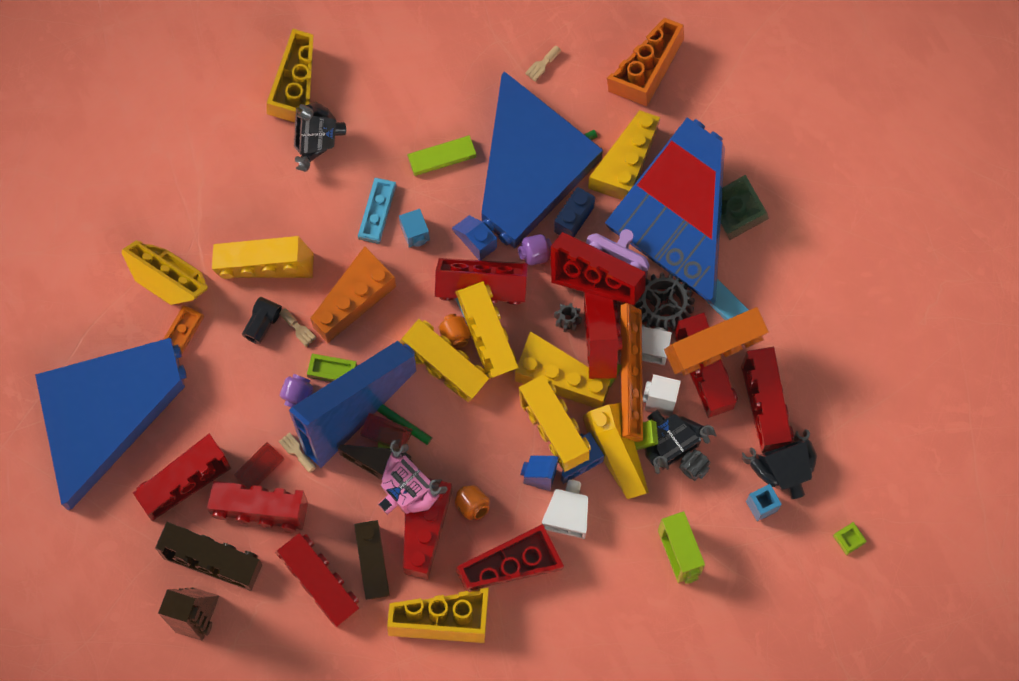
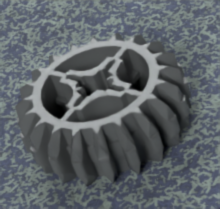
M663 272L659 278L653 274L651 281L646 278L645 291L636 304L633 305L641 309L642 323L647 321V328L653 325L655 328H664L667 332L668 327L676 331L678 321L691 317L690 314L694 311V307L691 306L695 302V299L691 298L692 290H686L688 284H680L681 279L673 280L672 273L669 274L668 278H665ZM674 293L679 297L682 307L678 306V303L673 299ZM646 298L654 305V312L648 308ZM668 298L667 303H665V305L662 304L660 307V301L662 303V301H666V299ZM663 314H669V315H671V316L664 317V316H661V315H663Z

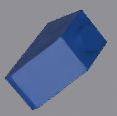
M470 215L452 227L454 233L478 260L484 259L497 249V237L484 222Z
M590 432L586 435L580 434L581 438L585 437L591 446L589 460L566 472L562 471L561 482L563 484L603 462L604 454Z
M530 456L529 462H524L520 475L524 476L523 484L551 491L557 471L558 457Z

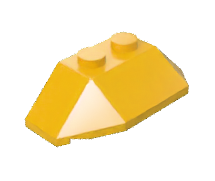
M138 240L122 249L121 253L135 282L170 305L192 301L208 289L202 272L167 249L143 244V242Z

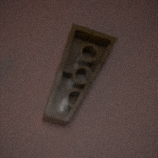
M166 522L155 547L164 560L252 591L262 567L261 561L257 559L258 555L252 552H240L230 544L218 543L208 536L196 534L170 522Z
M194 587L179 588V590L167 589L158 614L175 633L203 641L204 636H208L211 631L212 622L210 620L219 595Z

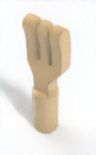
M554 46L542 61H536L525 74L536 82L545 72V67L558 56L561 49L558 46Z
M286 308L279 313L296 330V337L305 347L317 339L306 326L298 324L295 317Z
M288 433L283 439L278 441L288 454L297 456L298 461L309 473L316 469L313 462L300 451V444L291 433Z

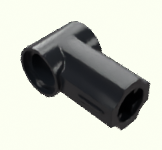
M259 297L254 304L252 317L246 325L242 336L252 343L260 344L270 325L278 320L282 306L266 298Z

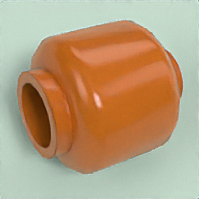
M456 314L445 316L443 318L444 321L438 327L440 335L448 338L454 349L466 346L471 338V333L465 317L457 316Z
M463 486L457 491L455 507L466 519L479 520L488 513L489 498L478 486Z

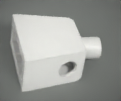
M568 480L566 491L555 490L542 520V524L547 531L585 539L588 496L579 494L581 482Z

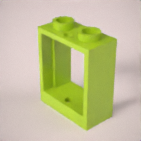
M685 512L662 518L658 533L677 582L684 581L685 584H689L698 580V576L701 575L705 563Z

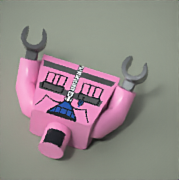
M400 439L394 440L390 445L392 453L387 461L382 477L381 487L387 496L378 505L387 515L397 506L405 514L429 510L438 499L439 494L447 492L446 486L439 488L442 479L430 481L406 455L402 457L401 453L407 452L409 446L408 444H403L400 449Z

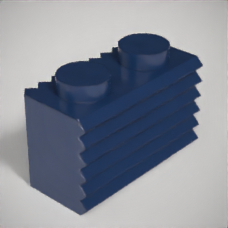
M577 187L554 220V232L558 235L564 232L575 237L594 209L595 196Z

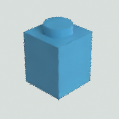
M420 209L399 215L400 226L409 247H419L430 240L429 230Z
M771 484L750 493L746 500L757 522L778 512L782 505Z

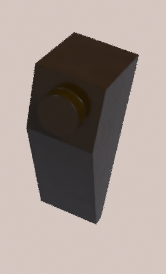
M340 445L338 447L340 456L382 480L387 461L392 453L390 448ZM406 452L401 453L402 457L406 455V457L413 463V461L411 460V456L409 454H407Z
M375 520L354 524L366 600L390 596L379 522Z

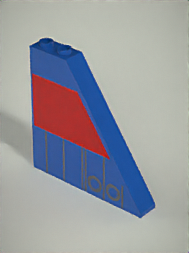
M687 117L606 220L605 224L618 236H620L621 231L624 229L632 231L633 240L630 245L668 273H672L675 278L681 279L682 283L688 284L691 290L714 305L717 290L725 147L722 142L723 138L714 131L710 134L704 129L705 126L697 119L692 121Z

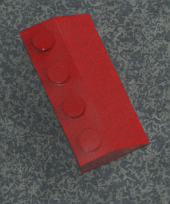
M439 258L435 272V297L450 301L453 298H457L456 291L484 281V284L489 285L493 295L491 298L492 303L507 301L508 304L512 305L521 304V302L526 300L528 264Z

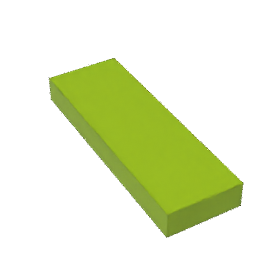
M470 135L407 154L414 176L477 157Z

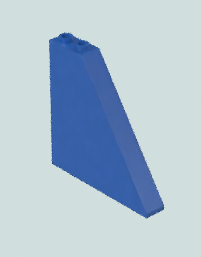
M505 71L501 76L481 215L482 222L498 235L501 242L505 245H511L515 249L522 242L523 238L527 237L602 160L603 149Z
M171 338L35 374L61 505L67 510L74 508L185 387L183 379L187 378L186 371L183 365L180 366L178 359L182 357L179 345H175Z
M396 341L289 409L304 453L320 468L336 454L338 447L344 445L377 412L378 408L385 404L417 371L413 349L407 344L402 345L399 341Z

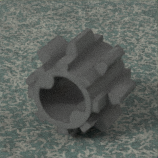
M572 303L567 306L560 304V310L554 312V317L557 318L555 326L564 328V332L567 329L576 331V325L582 323V318L579 317L581 309L574 308ZM565 315L571 316V319H565Z
M694 449L692 453L688 451L680 461L682 464L679 467L688 478L696 481L698 477L702 479L710 469L708 467L710 461L702 452Z

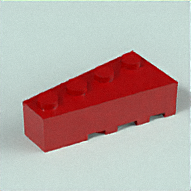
M209 433L150 480L141 483L133 494L148 517L153 521L229 471L231 467Z
M299 532L280 547L275 554L285 561L288 570L300 580V584L305 591L315 599L318 607L331 623L337 627L360 609L357 606L359 600L351 590L348 593L342 587L345 582L337 572L332 574L327 568L330 563L322 553L317 555L312 549L315 544L307 534L302 536Z

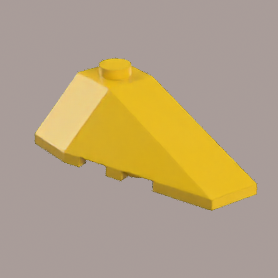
M622 403L609 404L584 414L583 419L587 433H591L603 452V461L625 497L631 499L649 493L635 442L622 437Z

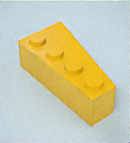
M292 29L267 100V115L295 123L296 107H300V104L305 106L310 104L313 34Z
M639 110L590 175L588 189L623 200L640 177L657 133L660 117Z
M299 236L213 244L212 270L223 279L313 278L314 253Z
M483 281L456 291L455 293L482 366L487 372L486 376L493 378L519 368L515 354L508 343L507 332L505 328H502L499 321L501 316L498 308L494 307L491 301L493 295L489 285H485Z
M418 319L399 342L402 345L407 344L413 349L416 364H425L429 374L437 379H441V377L445 379V386L465 401L470 402L488 381L487 372L481 366L473 365L469 361L467 354L463 351L454 349L448 338L433 331L434 327L425 320L422 322Z
M530 331L518 363L519 368L515 371V381L526 384L544 375L547 381L551 380L557 391L555 395L594 408L603 407L609 390L610 380L589 379L588 366Z
M541 375L519 387L520 406L524 411L527 410L532 424H538L537 427L543 441H550L549 449L553 456L558 457L559 465L566 472L589 460L591 446L585 437L581 438L578 433L580 429L574 418L570 419L566 413L568 408L563 399L559 400L555 395L557 391L551 380L547 381L545 376Z
M482 588L480 591L474 592L463 591L448 596L438 595L434 596V598L423 600L419 598L390 603L387 623L388 636L485 643L489 588Z

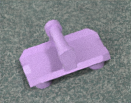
M628 229L622 230L617 243L598 233L588 236L587 244L645 271L647 278L650 266L647 258L629 249V244L633 240L632 231Z

